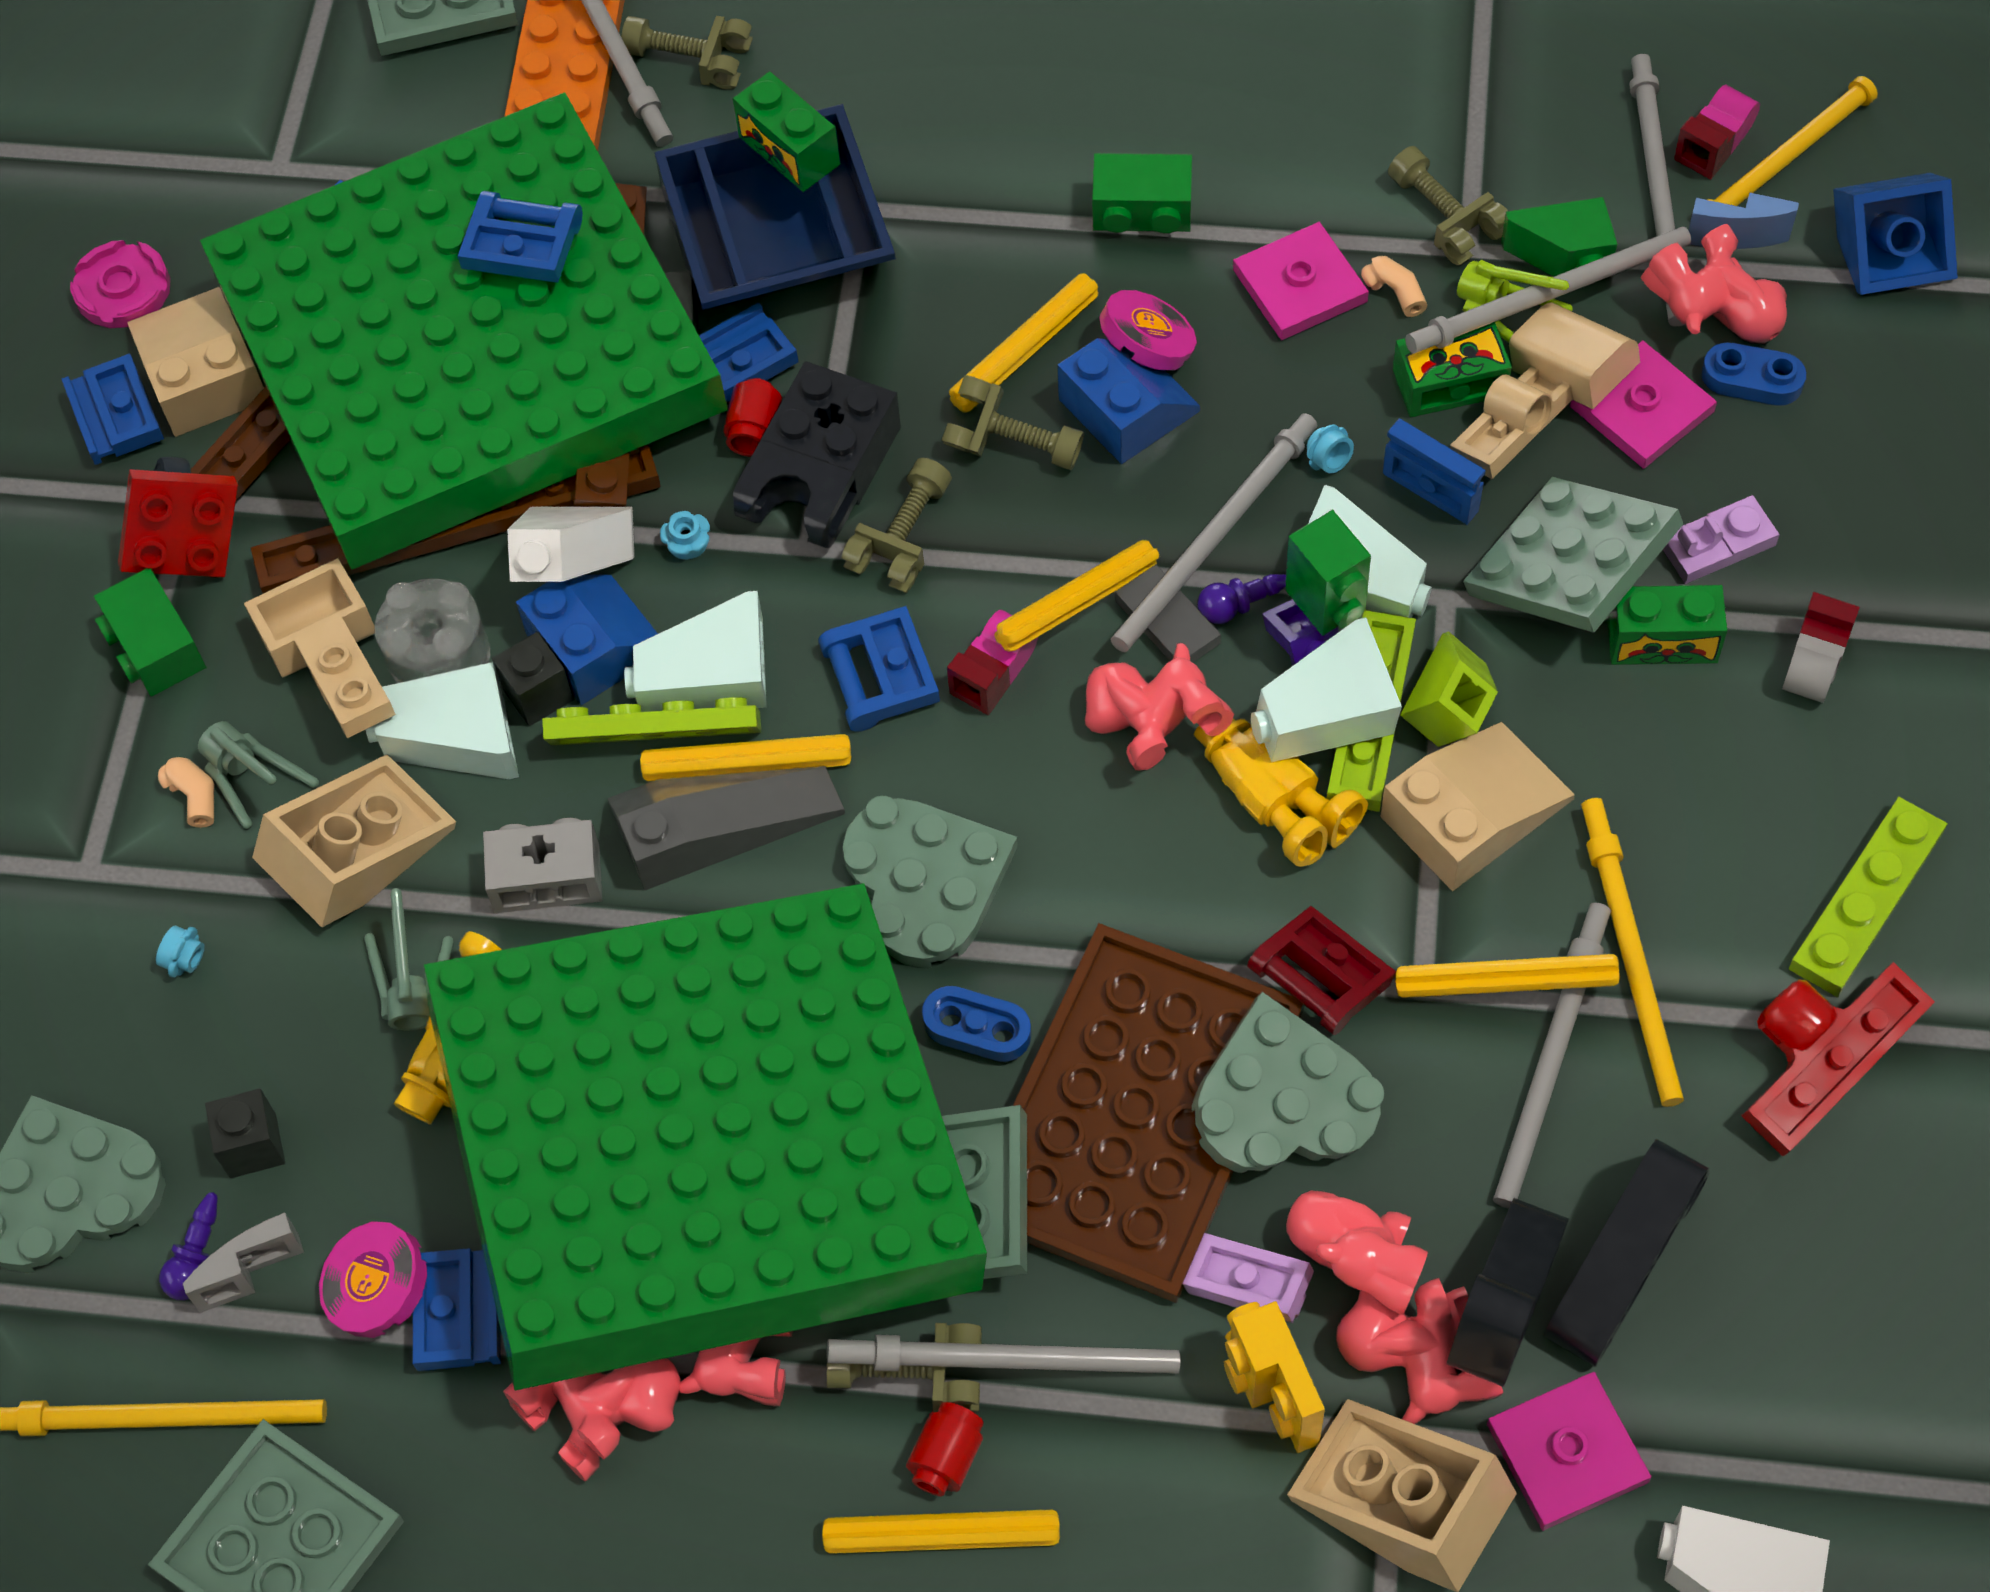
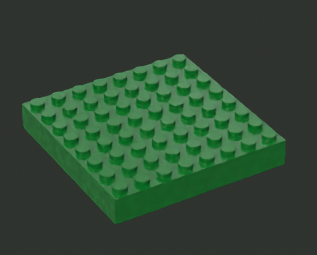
M565 92L200 240L217 282L351 570L577 474V469L609 461L728 410L718 369ZM482 191L499 193L503 199L562 207L564 202L581 205L583 212L579 233L574 235L558 283L461 268L458 253ZM498 218V220L554 228V226Z
M864 883L424 964L428 1008L514 1391L982 1290L987 1251Z

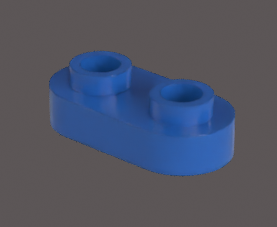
M1727 342L1717 344L1707 352L1701 375L1704 384L1717 394L1771 405H1787L1797 400L1801 395L1806 380V369L1803 363L1791 354ZM1725 363H1733V364H1736V365L1730 366V365H1727V364H1725ZM1775 372H1780V373H1783V374H1785V375H1779V374H1777V373H1775Z
M945 986L933 991L923 1004L922 1016L925 1031L932 1040L939 1044L1000 1062L1017 1059L1026 1052L1030 1045V1019L1027 1013L1014 1003L957 986ZM948 1015H956L961 1019L954 1026H947L941 1022ZM1006 1030L1011 1032L1013 1037L1006 1042H1000L994 1038L995 1034Z

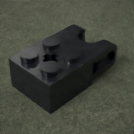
M805 361L735 486L733 492L735 516L754 523H760L777 505L785 502L802 503L807 507L804 513V525L808 533L807 542L823 548H830L836 541L855 504H860L901 428L897 392Z

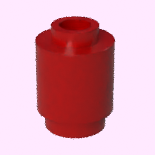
M752 378L736 384L733 388L724 425V434L727 437V446L737 454L752 457L782 403L780 392L768 381Z
M942 1402L937 1412L929 1414L906 1463L907 1469L914 1474L912 1478L913 1484L929 1494L940 1497L944 1496L946 1491L958 1492L983 1441L980 1431L984 1421L977 1414L963 1406L951 1402Z

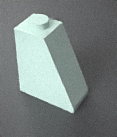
M1324 485L1309 523L1333 509L1371 554L1366 610L1412 618L1413 614L1422 617L1432 588L1424 584L1427 563L1337 489Z
M758 591L745 592L634 645L633 666L625 667L624 670L627 698H636L637 704L641 705V712L662 711V703L669 701H693L694 709L715 708L716 699L730 697L747 698V706L756 705L757 708H767L763 617Z
M1367 618L1353 621L1261 689L1256 712L1251 713V727L1257 743H1265L1271 762L1394 734L1402 706Z
M493 662L382 687L396 715L366 729V734L370 743L379 742L384 755H388L395 762L503 779L519 777L503 691Z

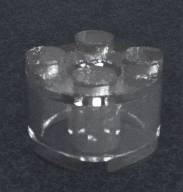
M431 578L410 583L400 582L393 585L387 591L386 600L377 613L374 630L376 641L394 681L401 683L489 663V639L476 602L465 585L460 582Z

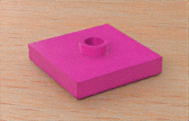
M1320 221L1233 259V271L1281 341L1368 302L1369 291Z
M1642 340L1638 344L1640 363L1594 409L1574 400L1571 401L1570 407L1639 466L1645 469L1714 413L1717 401Z
M1591 1372L1488 1418L1487 1426L1542 1531L1644 1486L1651 1480L1648 1469L1595 1372Z

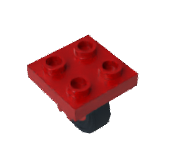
M178 457L159 458L154 471L129 469L118 558L120 571L138 573L147 568L151 569L154 574L225 577L238 488L235 476L191 473L190 464L187 459Z

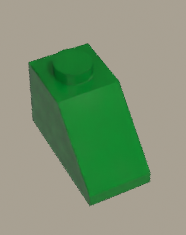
M1603 197L1506 211L1501 240L1503 250L1553 277L1616 253L1618 243Z

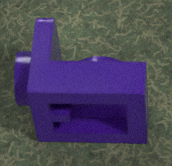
M1293 599L1262 613L1266 631L1287 651L1292 666L1339 632L1338 627L1322 636Z

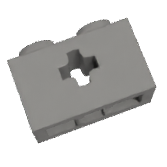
M562 818L556 820L553 824L529 827L522 824H509L501 827L499 830L483 832L485 890L495 914L602 902L600 849L592 820L581 821L576 818Z

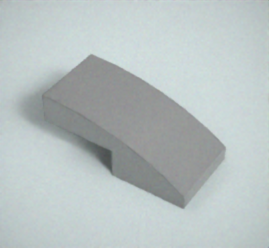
M283 1213L263 1221L228 1241L202 1262L184 1281L185 1294L200 1313L255 1293L250 1272L304 1253L299 1234L287 1214Z

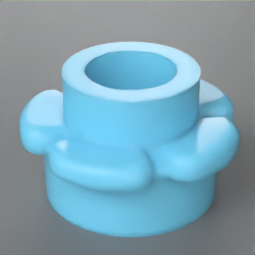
M1335 424L1317 429L1307 442V457L1310 459V467L1314 470L1322 469L1327 473H1336L1344 468L1354 451V443L1348 437L1346 429Z
M680 511L671 515L669 522L662 525L660 538L662 543L667 544L668 550L673 556L685 560L693 559L705 551L710 540L707 534L710 531V525L707 519L700 514L694 516L689 511ZM683 530L690 531L688 534H681Z
M175 925L163 937L157 951L156 964L167 969L170 977L180 976L184 971L192 973L199 965L205 945L199 941L198 931L195 927L183 929Z

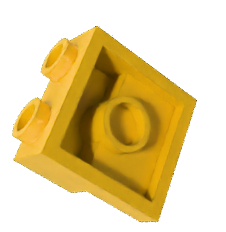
M1274 1301L1264 1306H1260L1258 1302H1252L1234 1309L1226 1317L1231 1330L1225 1335L1227 1340L1225 1348L1229 1359L1224 1361L1225 1371L1236 1394L1245 1392L1252 1409L1274 1401V1404L1269 1405L1273 1424L1281 1439L1291 1438L1297 1454L1318 1446L1325 1408L1277 1302Z

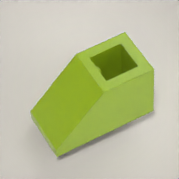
M1449 631L1443 633L1400 716L1438 747L1477 734L1498 693L1487 664Z

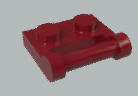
M1312 906L1308 907L1262 943L1252 954L1247 964V967L1259 977L1267 975L1321 1018L1320 1025L1333 1035L1338 1034L1354 1015L1391 985L1396 974L1393 968ZM1286 955L1336 994L1339 999L1336 1001L1281 958Z

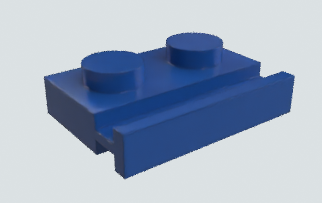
M759 302L699 335L720 373L726 403L731 400L733 388L736 384L752 378L768 380L799 362L797 350L771 317L768 318L765 315L763 307Z
M130 353L83 371L84 376L70 380L69 376L61 379L89 454L95 465L102 463L101 458L115 453L116 457L164 439Z
M1399 418L1387 432V437L1390 438V441L1386 444L1383 474L1468 525L1479 512L1483 482L1480 480L1485 475L1486 470Z
M468 1248L421 1253V1259L426 1261L427 1279L422 1298L413 1311V1365L416 1370L425 1371L475 1366V1363L482 1362L501 1364V1328L483 1250L471 1251Z

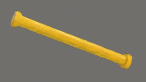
M1864 76L1855 78L1850 82L1848 91L1716 199L1707 200L1734 206L1741 204L1748 198L1749 193L1757 191L1859 106L1871 104L1878 95L1874 83Z

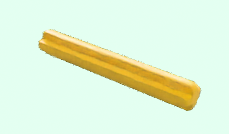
M1085 273L1078 274L966 375L984 380L990 384L1000 385L1098 297V285L1095 280ZM962 378L950 388L949 395L951 403L961 412L966 413L970 412L979 403L960 396L958 392L963 380Z
M1147 540L1138 541L998 623L997 632L994 634L997 643H1000L1005 651L1012 652L1120 589L1155 564L1157 565L1156 560L1159 558L1158 550L1153 548Z
M838 734L648 749L641 752L640 766L642 776L646 781L818 766H846L851 762V743L848 735Z
M1614 954L1400 966L1395 974L1396 990L1398 996L1402 998L1606 987L1617 985L1620 979L1619 961Z
M1053 1509L831 1517L824 1520L822 1539L824 1549L828 1553L1050 1546L1059 1543L1060 1524L1059 1515Z

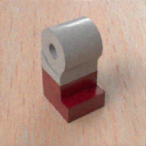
M1813 592L1782 690L1824 703L1830 684H1833L1860 609L1859 606Z

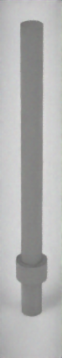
M581 0L630 94L628 102L635 116L638 119H643L657 147L668 145L673 140V135L660 112L662 104L653 87L645 84L603 1Z
M1591 903L1589 905L1580 936L1572 940L1567 957L1602 955L1604 953V948L1600 944L1611 913V909L1601 903ZM1586 988L1562 989L1493 1198L1494 1203L1501 1207L1509 1208L1513 1198L1518 1199Z
M875 1335L874 1341L828 1339L827 1363L872 1364L874 1371H899L900 1365L1178 1374L1180 1369L1179 1350L900 1341L899 1335Z

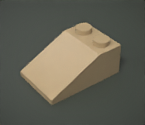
M220 287L127 322L155 394L175 437L245 410L264 389Z
M1500 722L1477 734L1426 755L1384 786L1380 817L1454 891L1573 801L1575 794L1506 725Z
M384 755L263 814L252 858L321 927H324L369 902L453 831L456 821L388 755Z
M1347 1399L1287 1495L1293 1503L1403 1570L1452 1591L1459 1592L1517 1493L1495 1454Z

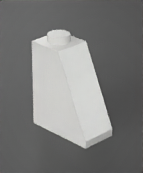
M530 507L507 529L510 582H563L634 558L632 507Z
M1682 1506L1674 1524L1664 1522L1657 1558L1667 1560L1664 1580L1680 1592H1823L1830 1540Z

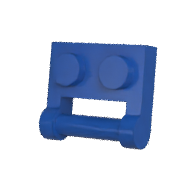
M482 191L458 253L460 266L462 269L558 283L574 235L578 234L581 228L582 207L579 204L566 202L562 204V207L503 199L499 193ZM498 218L554 226V228L498 220Z
M907 606L825 631L818 638L823 656L830 658L848 708L845 710V717L852 731H864L875 726L880 720L940 702L939 690ZM859 645L864 646L881 695L869 699L866 698L849 652L853 647Z

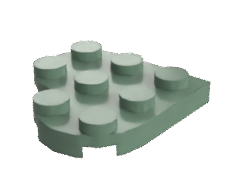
M883 795L871 799L866 809L859 812L848 826L843 843L846 870L854 879L855 885L865 884L868 896L873 898L871 905L888 955L904 965L920 968L931 967V962L946 960L955 953H958V957L964 954L976 938L1018 848L1017 837L918 801L900 798L892 799L889 796Z
M1261 992L1254 999L1200 1083L1192 1103V1112L1195 1111V1124L1202 1137L1199 1143L1216 1163L1237 1173H1244L1247 1170L1264 1171L1270 1167L1279 1166L1293 1152L1314 1161H1319L1322 1158L1338 1159L1356 1152L1375 1132L1381 1115L1380 1104L1384 1099V1089L1382 1084L1372 1077L1371 1073L1353 1055L1271 997Z
M31 1095L0 1152V1266L10 1271L32 1273L35 1272L33 1267L47 1265L59 1256L63 1259L69 1257L83 1238L106 1241L111 1239L109 1235L125 1232L136 1223L140 1227L146 1224L160 1206L166 1186L161 1170V1160L148 1141L126 1128Z

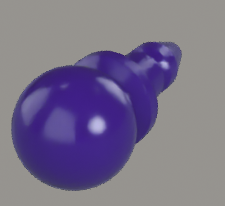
M1270 574L1264 576L1262 580L1258 578L1244 584L1238 578L1231 579L1228 585L1225 583H1212L1200 592L1197 601L1198 610L1212 624L1227 623L1235 617L1237 612L1240 614L1248 613L1250 603L1264 599L1267 595L1273 596L1286 587V574Z
M209 1192L195 1209L192 1216L194 1220L190 1223L184 1238L185 1245L173 1244L171 1250L174 1257L167 1260L160 1270L159 1283L161 1289L172 1299L180 1301L189 1300L185 1294L183 1283L210 1256L202 1250L207 1246L212 1232L211 1225L215 1224L217 1218L218 1198L214 1192Z

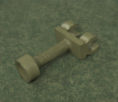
M633 16L626 18L621 35L630 55L643 57L646 50L652 48L654 50L670 51L675 54L693 55V57L701 58L699 62L701 84L710 86V83H712L716 87L728 90L737 86L741 74L737 72L740 62L731 56L721 55L722 49L725 47L734 53H745L749 51L753 37L749 36L752 26L748 22L741 19L725 21V17L722 16L715 17L707 40L654 31L650 28L648 19Z
M1409 146L1393 159L1388 168V175L1403 189L1415 186L1419 192L1447 217L1445 221L1436 227L1434 245L1439 250L1442 249L1445 256L1453 264L1461 265L1474 256L1469 250L1476 245L1467 231L1479 224L1483 232L1492 240H1498L1502 237L1505 214L1508 211L1502 204L1494 202V197L1487 192L1466 207H1463L1428 173L1430 160L1416 146Z
M964 375L958 393L965 399L983 404L984 408L975 432L947 423L941 440L943 444L981 457L989 433L995 432V434L1004 435V437H1009L1011 440L1014 438V441L1019 440L1020 443H1028L1029 446L1033 445L1035 448L1038 446V449L1047 450L1052 456V464L1068 470L1074 468L1082 447L1084 431L1064 426L1060 432L1052 434L1051 431L1047 432V430L1038 429V427H1033V425L1028 426L1027 423L1023 424L1021 421H1014L1013 418L1009 419L1007 416L1004 418V415L1000 416L997 413L1004 394L1002 387Z
M918 458L907 475L906 480L912 489L887 533L861 523L857 525L855 534L848 540L841 558L847 560L843 566L844 568L862 574L869 565L872 554L875 553L893 561L887 575L888 578L892 579L889 586L903 592H908L912 588L918 572L922 570L925 563L922 548L905 540L929 498H942L952 481L950 472L944 466L928 458Z
M935 1323V1342L981 1344L982 1327L969 1323L952 1325ZM827 1363V1388L851 1389L853 1381L861 1377V1375L863 1377H867V1375L873 1377L874 1375L875 1378H878L879 1375L881 1378H884L885 1375L887 1378H890L892 1375L893 1378L897 1376L902 1378L904 1376V1378L910 1377V1379H913L914 1376L916 1379H919L920 1376L922 1379H925L927 1376L928 1379L933 1381V1412L938 1411L942 1402L955 1403L972 1412L979 1411L980 1383L970 1380L945 1382L946 1367L900 1365L899 1371H874L872 1364Z

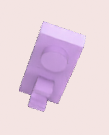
M1752 495L1683 525L1664 547L1663 551L1684 583L1687 584L1776 546L1780 534Z
M1204 1233L1183 1285L1188 1294L1236 1308L1252 1302H1258L1260 1306H1264L1276 1301L1285 1321L1293 1323L1294 1318H1298L1307 1295L1305 1292L1314 1270L1309 1262Z

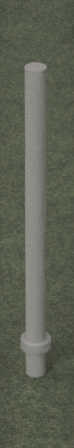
M1638 54L1631 59L1633 79L1630 81L1629 86L1631 96L1637 100L1656 236L1675 229L1656 100L1660 87L1657 76L1652 73L1650 56ZM1666 303L1669 324L1671 326L1685 325L1674 316L1669 305Z
M1682 226L1553 277L1568 281L1569 288L1567 290L1532 285L1448 319L1444 316L1436 317L1429 321L1427 327L1406 335L1405 342L1407 348L1413 354L1432 346L1444 348L1451 345L1455 337L1648 262L1659 251L1671 244L1678 243L1682 248L1686 247L1691 243V235L1688 229Z
M1301 414L1289 429H1282L1274 438L1275 446L1112 636L1111 642L1116 649L1121 652H1127L1285 464L1290 459H1296L1305 450L1304 442L1317 428V422L1311 415Z

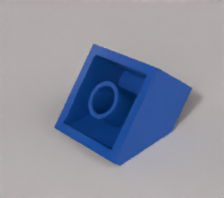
M1925 173L1833 189L1837 239L1857 294L1863 295L1958 279L1951 179L1932 173Z
M1097 338L1057 365L1059 400L1122 465L1200 412V405L1165 370H1156L1142 366L1131 359L1134 352L1128 350L1125 346L1120 351L1111 345L1108 339Z
M582 575L563 582H547L516 601L527 636L529 637L536 632L540 634L565 669L571 692L581 705L623 680L625 667L633 666V646L658 634L612 575Z

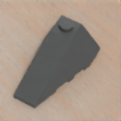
M825 766L657 779L607 798L644 891L845 814L844 807Z

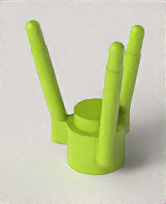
M1480 260L1479 262H1470L1464 269L1458 282L1457 296L1466 300L1463 306V311L1465 312L1504 297L1507 294L1524 289L1509 283L1508 280L1558 290H1567L1569 283L1566 280L1499 267ZM1555 298L1539 304L1543 306L1546 303L1552 302L1570 311L1573 310L1570 304ZM1499 320L1496 321L1495 324L1500 337L1509 343L1514 333Z

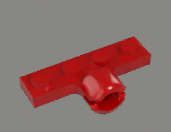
M1894 962L1885 968L1845 1009L1834 1007L1807 980L1799 979L1791 983L1788 988L1784 989L1761 1012L1757 1020L1758 1028L1786 1055L1788 1061L1787 1068L1741 1116L1784 1157L1935 1001Z

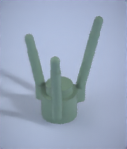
M220 721L213 724L199 739L198 751L209 761L204 768L205 773L216 782L234 815H236L240 824L245 829H249L252 826V821L226 775L228 773L230 775H239L249 768L266 783L274 784L276 776L255 759L254 754L312 788H316L319 785V780L263 746L249 733L241 734L228 721Z
M394 888L391 891V913L397 978L392 980V988L389 986L375 936L372 933H368L365 935L364 940L381 999L382 1019L388 1020V1025L396 1030H418L426 1027L430 1016L425 979L420 976L409 975L402 893L400 889ZM451 936L443 938L437 962L450 960L453 946V938Z

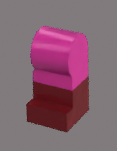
M1726 84L1723 85L1713 96L1709 105L1705 106L1695 118L1691 116L1681 127L1674 160L1712 180L1752 127L1758 115L1760 103ZM1697 144L1710 151L1709 158L1702 159L1697 157L1693 153L1692 147Z
M1004 610L995 612L985 625L981 635L975 638L964 654L958 652L947 666L949 694L988 716L1027 663L1038 641L1037 637L1015 651H1005L1002 645L997 643L994 636L995 632H997L998 623L1012 616ZM968 685L979 690L980 694L972 691Z

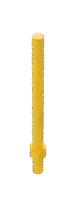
M1590 798L1581 804L1590 840L1586 843L1590 862L1593 867L1599 870L1608 907L1611 909L1610 915L1661 1104L1664 1107L1675 1106L1682 1103L1684 1097L1619 863L1624 858L1618 836L1611 833L1603 800L1601 798Z
M325 1399L49 1406L46 1400L21 1401L18 1407H0V1431H18L20 1436H46L48 1430L259 1425L263 1419L270 1424L325 1423L327 1404Z

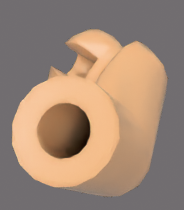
M1387 256L1374 257L1371 264L1362 268L1361 276L1365 284L1371 287L1372 290L1380 289L1385 283L1394 290L1405 316L1415 317L1427 309L1428 304L1412 271Z
M174 757L169 759L158 771L160 785L163 788L169 787V790L172 792L180 790L187 796V823L190 826L198 828L211 826L214 823L213 779L188 758Z

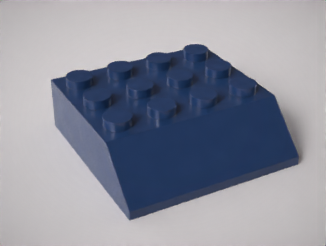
M843 104L816 110L835 126L840 165L804 192L739 137L738 131L654 152L662 192L686 269L691 274L696 301L702 310L896 259Z

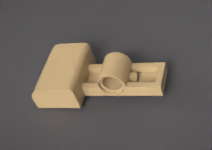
M1555 303L1544 304L1512 335L1509 341L1512 369L1521 376L1516 379L1505 374L1498 377L1492 383L1485 396L1484 412L1450 445V449L1485 469V476L1493 479L1572 400L1594 409L1640 363L1637 342Z
M338 558L244 603L281 677L284 678L308 667L326 704L332 710L347 738L396 715L390 700L357 642L377 633V630L365 603Z

